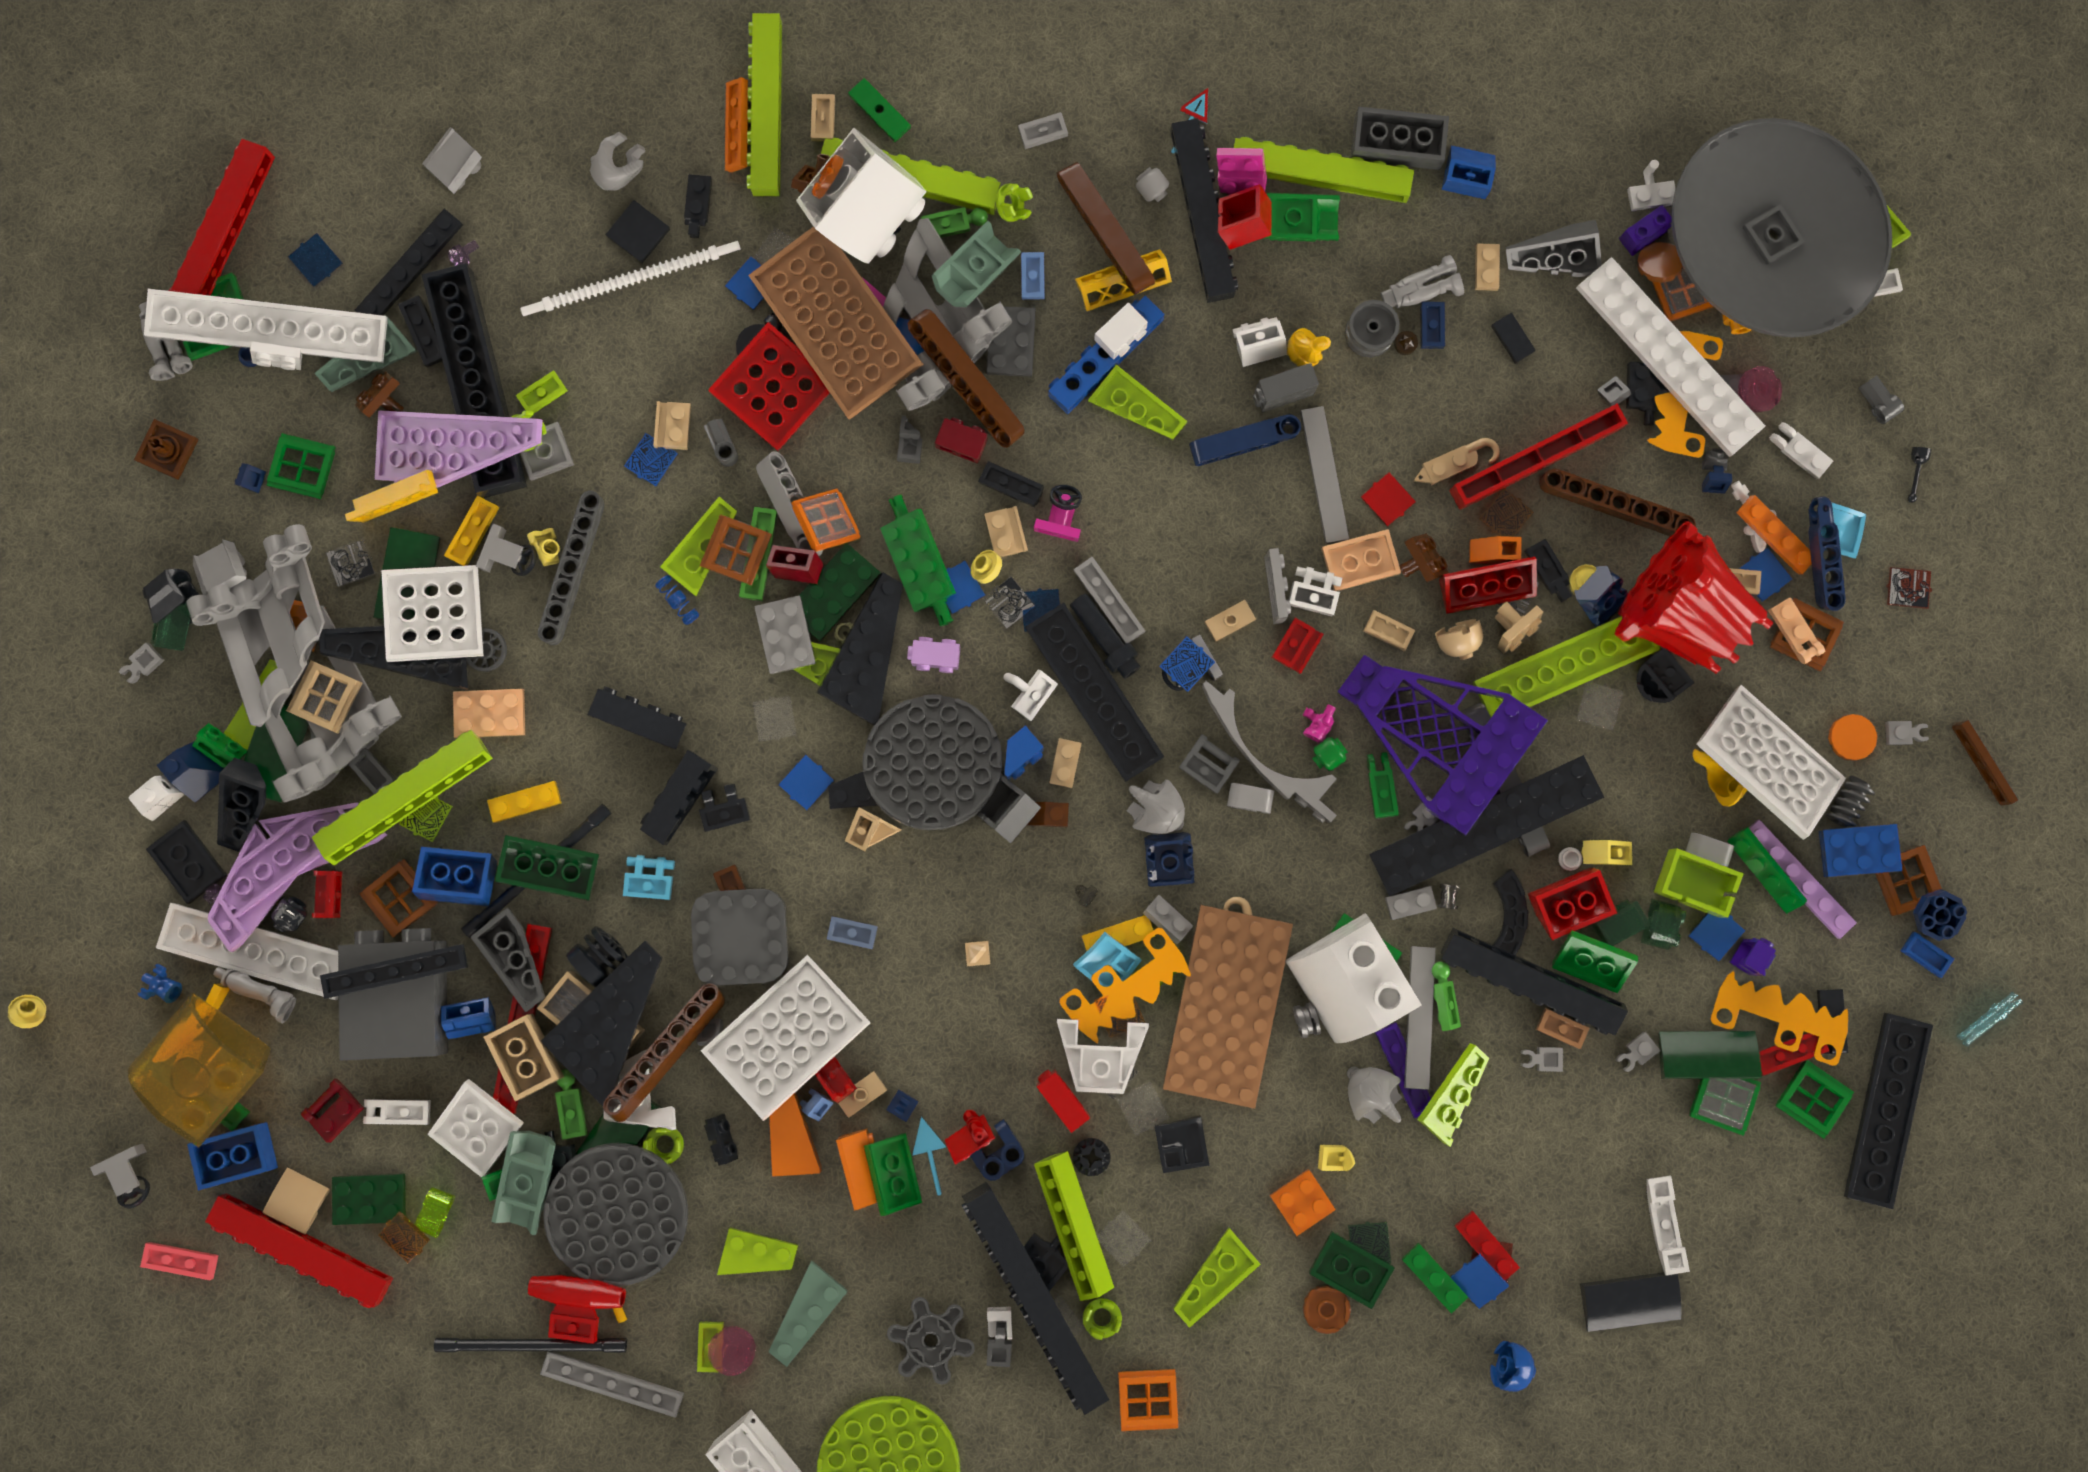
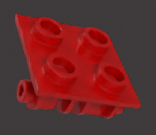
M966 1110L963 1114L966 1126L944 1140L955 1165L968 1159L971 1154L980 1148L986 1147L995 1139L984 1114L979 1117L974 1110Z

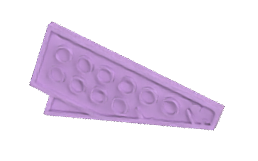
M378 411L375 480L394 481L395 483L422 471L431 470L436 487H441L541 444L543 420Z

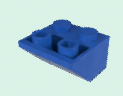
M1451 145L1441 190L1486 199L1491 191L1496 169L1495 155Z
M1026 725L1007 740L1005 777L1008 780L1010 778L1016 780L1025 772L1024 767L1028 763L1034 765L1043 757L1041 752L1044 751V747Z

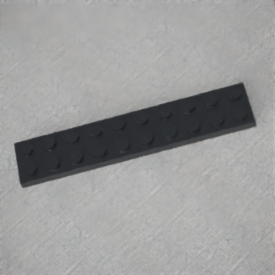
M1584 755L1494 796L1466 836L1447 822L1440 821L1369 855L1390 897L1604 798V795Z

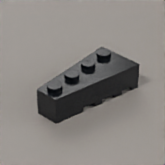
M604 686L603 690L597 689L587 713L588 716L595 717L672 749H677L686 723L682 722L683 717L673 713L666 716L660 713L661 708L648 704L646 708L638 704V699L626 695L625 699L616 696L618 691Z
M687 750L674 774L667 781L663 792L655 799L651 812H647L642 818L640 830L662 845L667 846L718 768L696 753Z

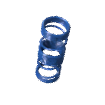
M666 575L655 584V587L659 589L660 593L668 592L665 600H667L672 609L680 608L678 616H684L682 621L685 625H688L699 617V613L694 608L686 614L679 615L681 609L689 601L680 605L687 598L681 590L676 591L667 599L668 594L677 585L669 590L661 591V588L672 580L670 575Z

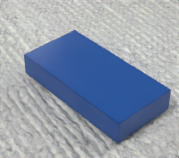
M1912 932L1900 950L1938 978L1944 976L1954 961L1953 957L1917 932Z

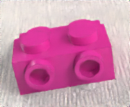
M1217 148L1218 184L1221 193L1231 195L1258 184L1265 191L1267 175L1263 148Z

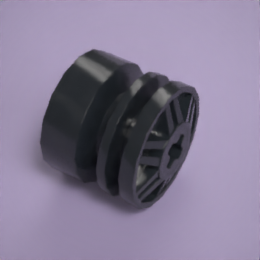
M595 926L591 930L594 937L589 934L584 936L589 947L586 948L578 943L566 954V957L589 983L597 987L611 974L608 967L615 970L620 965L619 962L622 963L628 955L622 945L611 934Z

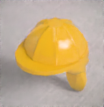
M1300 328L1291 335L1288 341L1287 355L1290 361L1299 367L1309 363L1315 366L1323 359L1321 351L1330 347L1331 340L1326 336L1316 337L1310 330Z
M1697 749L1693 750L1694 761L1707 769L1709 787L1715 793L1718 802L1722 806L1730 807L1743 798L1748 791L1707 753Z

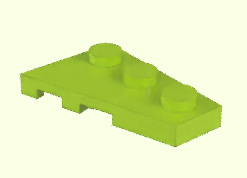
M811 642L816 664L793 670L820 686L840 649Z
M730 1227L717 1275L790 1270L794 1265L798 1244Z

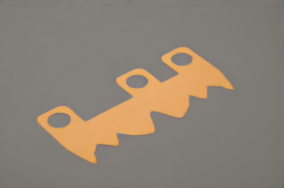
M1680 331L1703 358L1711 360L1720 359L1723 347L1721 338L1690 331ZM1707 341L1717 343L1718 351L1715 354L1709 355L1704 351V344ZM1671 392L1655 396L1657 408L1665 418L1655 421V424L1662 433L1656 438H1649L1647 441L1668 452L1696 458L1701 457L1704 452L1705 437L1700 434L1684 431L1688 411ZM1696 438L1699 440L1700 449L1697 452H1690L1686 448L1688 439Z
M1156 928L1144 937L1143 942L1155 959L1126 980L1122 981L1109 965L1102 967L1092 975V982L1103 996L1091 1005L1078 989H1072L1060 998L1059 1003L1072 1020H1078V1029L1095 1043H1098V1026L1112 1028L1111 1016L1120 1019L1135 1017L1134 996L1153 1004L1160 992V981L1172 985L1173 972H1182L1186 976L1191 977L1183 954L1164 929ZM1156 934L1162 935L1165 938L1164 947L1154 949L1150 944L1152 936ZM1103 972H1109L1113 976V983L1108 987L1100 985L1098 981L1099 975ZM1076 995L1081 999L1080 1008L1071 1010L1067 1007L1066 1000L1069 996ZM1102 1002H1105L1103 1003V1009H1100L1099 1007L1102 1006Z
M1733 971L1728 974L1719 989L1711 1015V1022L1714 1025L1725 1029H1733L1741 1009L1779 1022L1774 1039L1776 1046L1792 1052L1797 1051L1805 1031L1819 1036L1814 1053L1816 1060L1832 1066L1839 1063L1848 1033V1009H1845L1841 1015L1834 1018L1830 1016L1826 1006H1823L1816 1013L1811 1001L1802 993L1797 994L1789 1004L1784 1005L1779 985L1765 986L1755 992L1753 981L1739 986L1735 980V972ZM1726 1008L1732 1013V1020L1729 1023L1724 1024L1717 1019V1012L1720 1009ZM1789 1030L1795 1034L1796 1042L1793 1045L1787 1046L1782 1043L1780 1037L1784 1031ZM1830 1044L1836 1049V1056L1831 1060L1823 1058L1820 1052L1822 1046Z

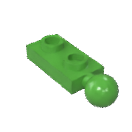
M962 207L921 216V219L929 218L940 238L970 232L969 223H973L976 226L984 225L987 222L988 214L980 207L973 209L970 214H967L966 208Z
M1436 962L1432 967V975L1438 980V983L1434 984V999L1437 1002L1439 1011L1438 1021L1442 1031L1453 1030L1461 1027L1453 980H1447L1450 975V967L1445 962Z
M563 1069L561 1071L564 1077L556 1081L563 1091L555 1092L562 1140L588 1135L580 1088L572 1089L575 1077L568 1069Z

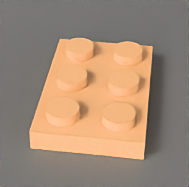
M1389 529L1321 548L1327 571L1334 573V576L1342 577L1340 587L1332 585L1333 591H1340L1401 574Z
M524 689L454 691V738H458L459 735L470 730L478 737L525 735Z

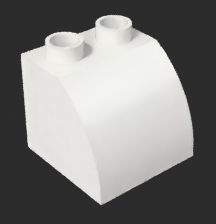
M853 128L831 156L833 158L834 155H838L844 161L838 175L821 199L812 195V189L814 184L819 181L820 173L825 167L824 165L796 201L817 231L850 255L869 264L875 255L883 257L892 249L896 241V235L893 233L904 219L911 222L921 213L925 205V200L922 197L927 191L915 177L858 130Z
M1366 913L1286 959L1287 965L1308 1000L1314 1005L1317 1015L1335 1043H1345L1372 1034L1422 1006Z

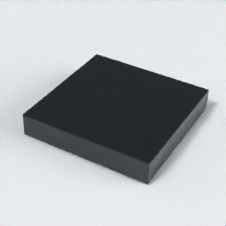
M633 200L605 235L643 264L670 231V227Z

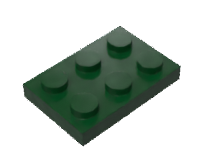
M405 1173L332 1177V1225L391 1223L393 1220H399V1218L400 1221H406Z
M1331 1230L1311 1266L1309 1274L1372 1309L1395 1267Z

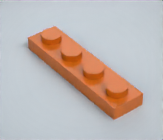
M742 77L726 83L725 170L729 172L747 168L748 80Z
M1756 495L1750 496L1736 512L1797 574H1804L1812 564L1810 549Z

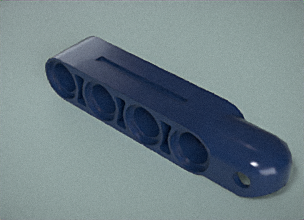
M1287 414L1192 441L1189 443L1195 466L1213 463L1293 439L1300 433L1301 423L1296 416ZM1291 425L1293 427L1292 433H1285L1284 427Z
M1821 496L1814 498L1808 509L1810 521L1808 534L1815 600L1819 608L1837 611L1844 606L1846 600L1839 530L1834 523L1831 501L1829 498ZM1815 505H1818L1817 512L1814 510ZM1823 526L1826 528L1824 536L1821 535V528ZM1825 549L1828 550V557L1826 559L1823 557ZM1828 572H1830L1831 579L1829 582H1827L1825 579L1826 574ZM1830 595L1833 596V602L1831 605L1828 604V598Z

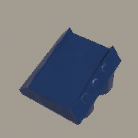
M1597 566L1596 571L1580 589L1574 590L1576 600L1595 628L1610 620L1620 609L1628 594L1627 590L1622 588L1623 579L1611 572L1608 566Z
M1190 833L1150 834L1144 837L1149 887L1192 884L1195 882L1192 857L1193 846Z

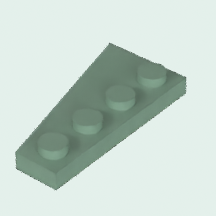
M388 318L384 363L332 358L314 374L329 391L333 392L417 352V350Z
M813 1261L810 1262L769 1350V1353L786 1367L848 1292L845 1287Z

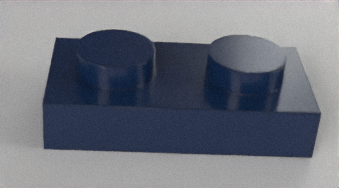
M1422 302L1420 304L1421 349H1444L1445 302Z

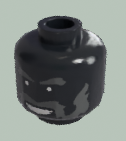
M294 896L282 898L271 912V919L274 922L273 926L281 932H286V930L296 931L307 917L306 904Z

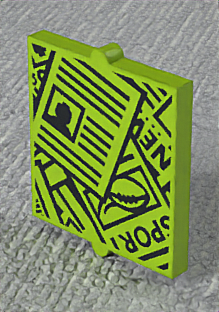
M437 796L401 820L399 825L411 830L415 836L420 835L433 842L453 806L438 799Z

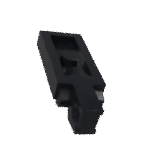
M688 175L684 224L689 225L688 235H690V238H699L700 226L705 227L706 223H708L712 186L711 176Z
M1544 539L1527 548L1524 552L1528 558L1536 557L1537 574L1550 594L1555 593L1561 603L1572 597L1566 587L1570 584L1568 581L1569 577L1547 540Z

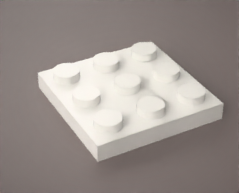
M468 1079L461 1086L427 1135L476 1174L483 1177L488 1174L506 1149L510 1132L519 1131L524 1122Z

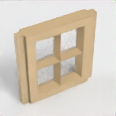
M310 661L286 711L335 733H339L361 688L362 682Z

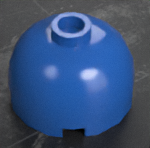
M1508 1341L1501 1342L1494 1351V1354H1499L1496 1367L1492 1364L1490 1367L1493 1385L1505 1391L1517 1392L1523 1390L1530 1384L1536 1374L1532 1355L1520 1344Z

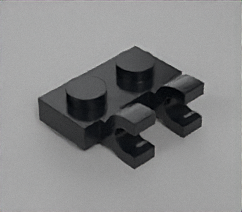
M735 784L724 786L728 802L718 805L715 804L713 790L701 792L705 808L699 809L705 832L751 820L746 799H738Z

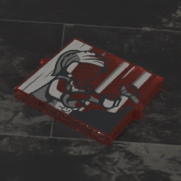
M1890 567L1889 584L1886 585L1888 588L1887 605L1929 609V595L1932 592V588H1930L1931 571Z

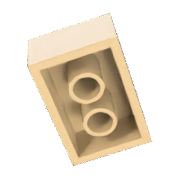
M533 1014L525 1015L484 1036L515 1101L564 1077L554 1055L541 1042L544 1035Z

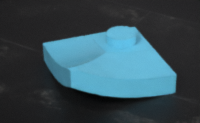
M1832 503L1834 523L1839 530L1841 555L1856 559L1864 531L1866 514ZM1825 526L1821 528L1822 536L1826 533Z
M1104 932L1094 945L1075 961L1073 965L1091 981L1092 975L1095 972L1109 965L1120 979L1124 981L1142 960ZM1109 972L1101 973L1098 978L1100 985L1104 987L1110 986L1114 980Z

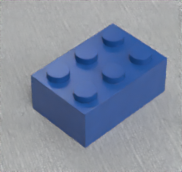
M1897 824L1819 831L1824 877L1902 871Z
M421 847L412 892L421 900L489 906L497 860L489 853Z
M267 1122L187 1144L198 1191L278 1168Z

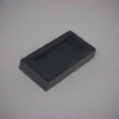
M1512 312L1491 325L1515 364L1536 351Z

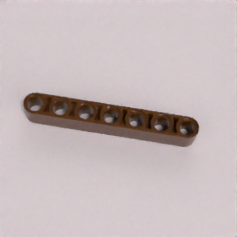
M1075 162L1058 171L1056 174L1061 186L1130 291L1136 295L1154 285L1155 279L1150 269L1081 165Z
M925 309L909 320L908 329L996 442L1000 446L1008 448L1022 437L1025 431L1022 423L936 314L929 309Z
M1553 468L1548 470L1539 481L1542 491L1667 536H1672L1679 528V522L1685 523L1689 521L1696 526L1695 520L1690 515ZM1548 476L1556 480V486L1548 483ZM1569 484H1574L1578 489V493L1571 492ZM1591 492H1596L1599 495V501L1592 499ZM1613 499L1621 503V509L1614 507ZM1635 507L1641 508L1643 512L1642 517L1635 513ZM1657 514L1664 518V524H1660L1657 521Z
M707 983L696 992L608 1095L603 1103V1109L614 1121L623 1122L630 1117L723 1007L725 998L716 985ZM716 994L712 1000L707 1001L710 995ZM700 1012L697 1018L692 1019L695 1013ZM685 1030L681 1037H677L680 1031ZM669 1049L666 1055L661 1056L663 1050ZM653 1067L652 1072L645 1075L646 1070ZM633 1086H637L633 1093H629ZM621 1104L620 1109L617 1112H613L614 1108Z

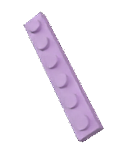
M1756 820L1749 829L1807 899L1805 905L1837 939H1841L1857 922L1760 820Z

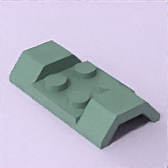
M987 221L932 275L936 291L952 306L966 308L1007 268L1021 251L1018 248H1007L994 236L992 225Z
M532 1131L510 1132L491 1222H511L526 1227L532 1235L537 1234L553 1168L552 1160L556 1144L551 1137Z

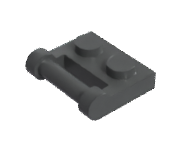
M1201 734L1179 766V769L1217 794L1240 759L1235 756L1231 757L1207 740L1208 737ZM1202 747L1227 764V768L1223 770L1198 753V751Z

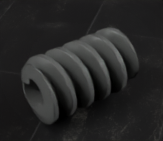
M1850 775L1849 780L1851 782L1844 784L1846 790L1839 792L1841 797L1836 798V805L1830 807L1832 813L1826 814L1829 820L1844 827L1856 826L1851 819H1860L1861 816L1856 811L1866 810L1861 805L1862 802L1870 803L1866 794L1875 795V792L1867 782Z

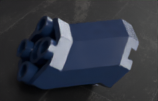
M1939 889L1922 895L1913 914L1919 932L1937 941L1951 939L1958 934L1966 920L1967 910L1961 898Z

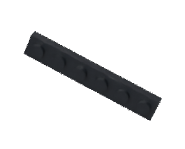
M444 208L357 306L355 311L357 313L384 316L459 231L463 224Z
M464 944L323 974L320 975L324 999L468 968Z

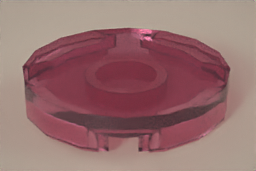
M1765 366L1754 367L1746 371L1740 378L1738 386L1739 397L1756 413L1773 409L1779 403L1782 395L1780 379L1776 378L1775 372Z
M727 1326L712 1337L708 1346V1358L713 1368L726 1376H735L744 1372L752 1364L755 1357L756 1345L754 1339L748 1331L740 1327Z

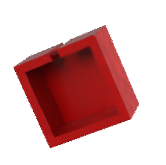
M1260 184L1219 199L1218 214L1220 217H1218V233L1230 250L1271 235L1272 202Z

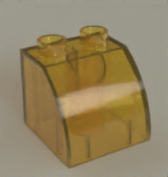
M192 993L129 1066L128 1079L140 1101L157 1120L199 1148L264 1072L271 1048Z

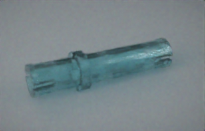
M2011 992L1998 1004L1994 1003L1991 1005L1987 1013L1960 1034H1957V1038L1959 1040L1965 1039L1961 1043L1966 1047L1970 1046L1972 1042L2000 1020L2004 1021L2007 1019V1015L2019 1005H2022L2023 1001L2021 998L2014 1000L2018 995Z

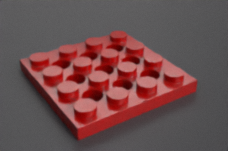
M769 322L708 389L709 393L778 452L830 394L801 350ZM768 349H774L778 355L775 360L769 361L764 357ZM784 365H793L795 372L791 376L784 375L782 373ZM753 366H759L762 369V375L758 378H753L750 376L749 370ZM803 379L810 380L812 388L808 391L801 390L799 387L800 381ZM769 382H778L780 389L776 393L769 392L767 390ZM738 383H744L747 386V391L743 395H738L734 392V387ZM788 396L795 397L797 405L793 408L786 407L784 405L785 398ZM761 398L764 400L765 405L761 410H755L752 407L754 399ZM773 413H778L782 416V422L779 425H772L769 422V417Z

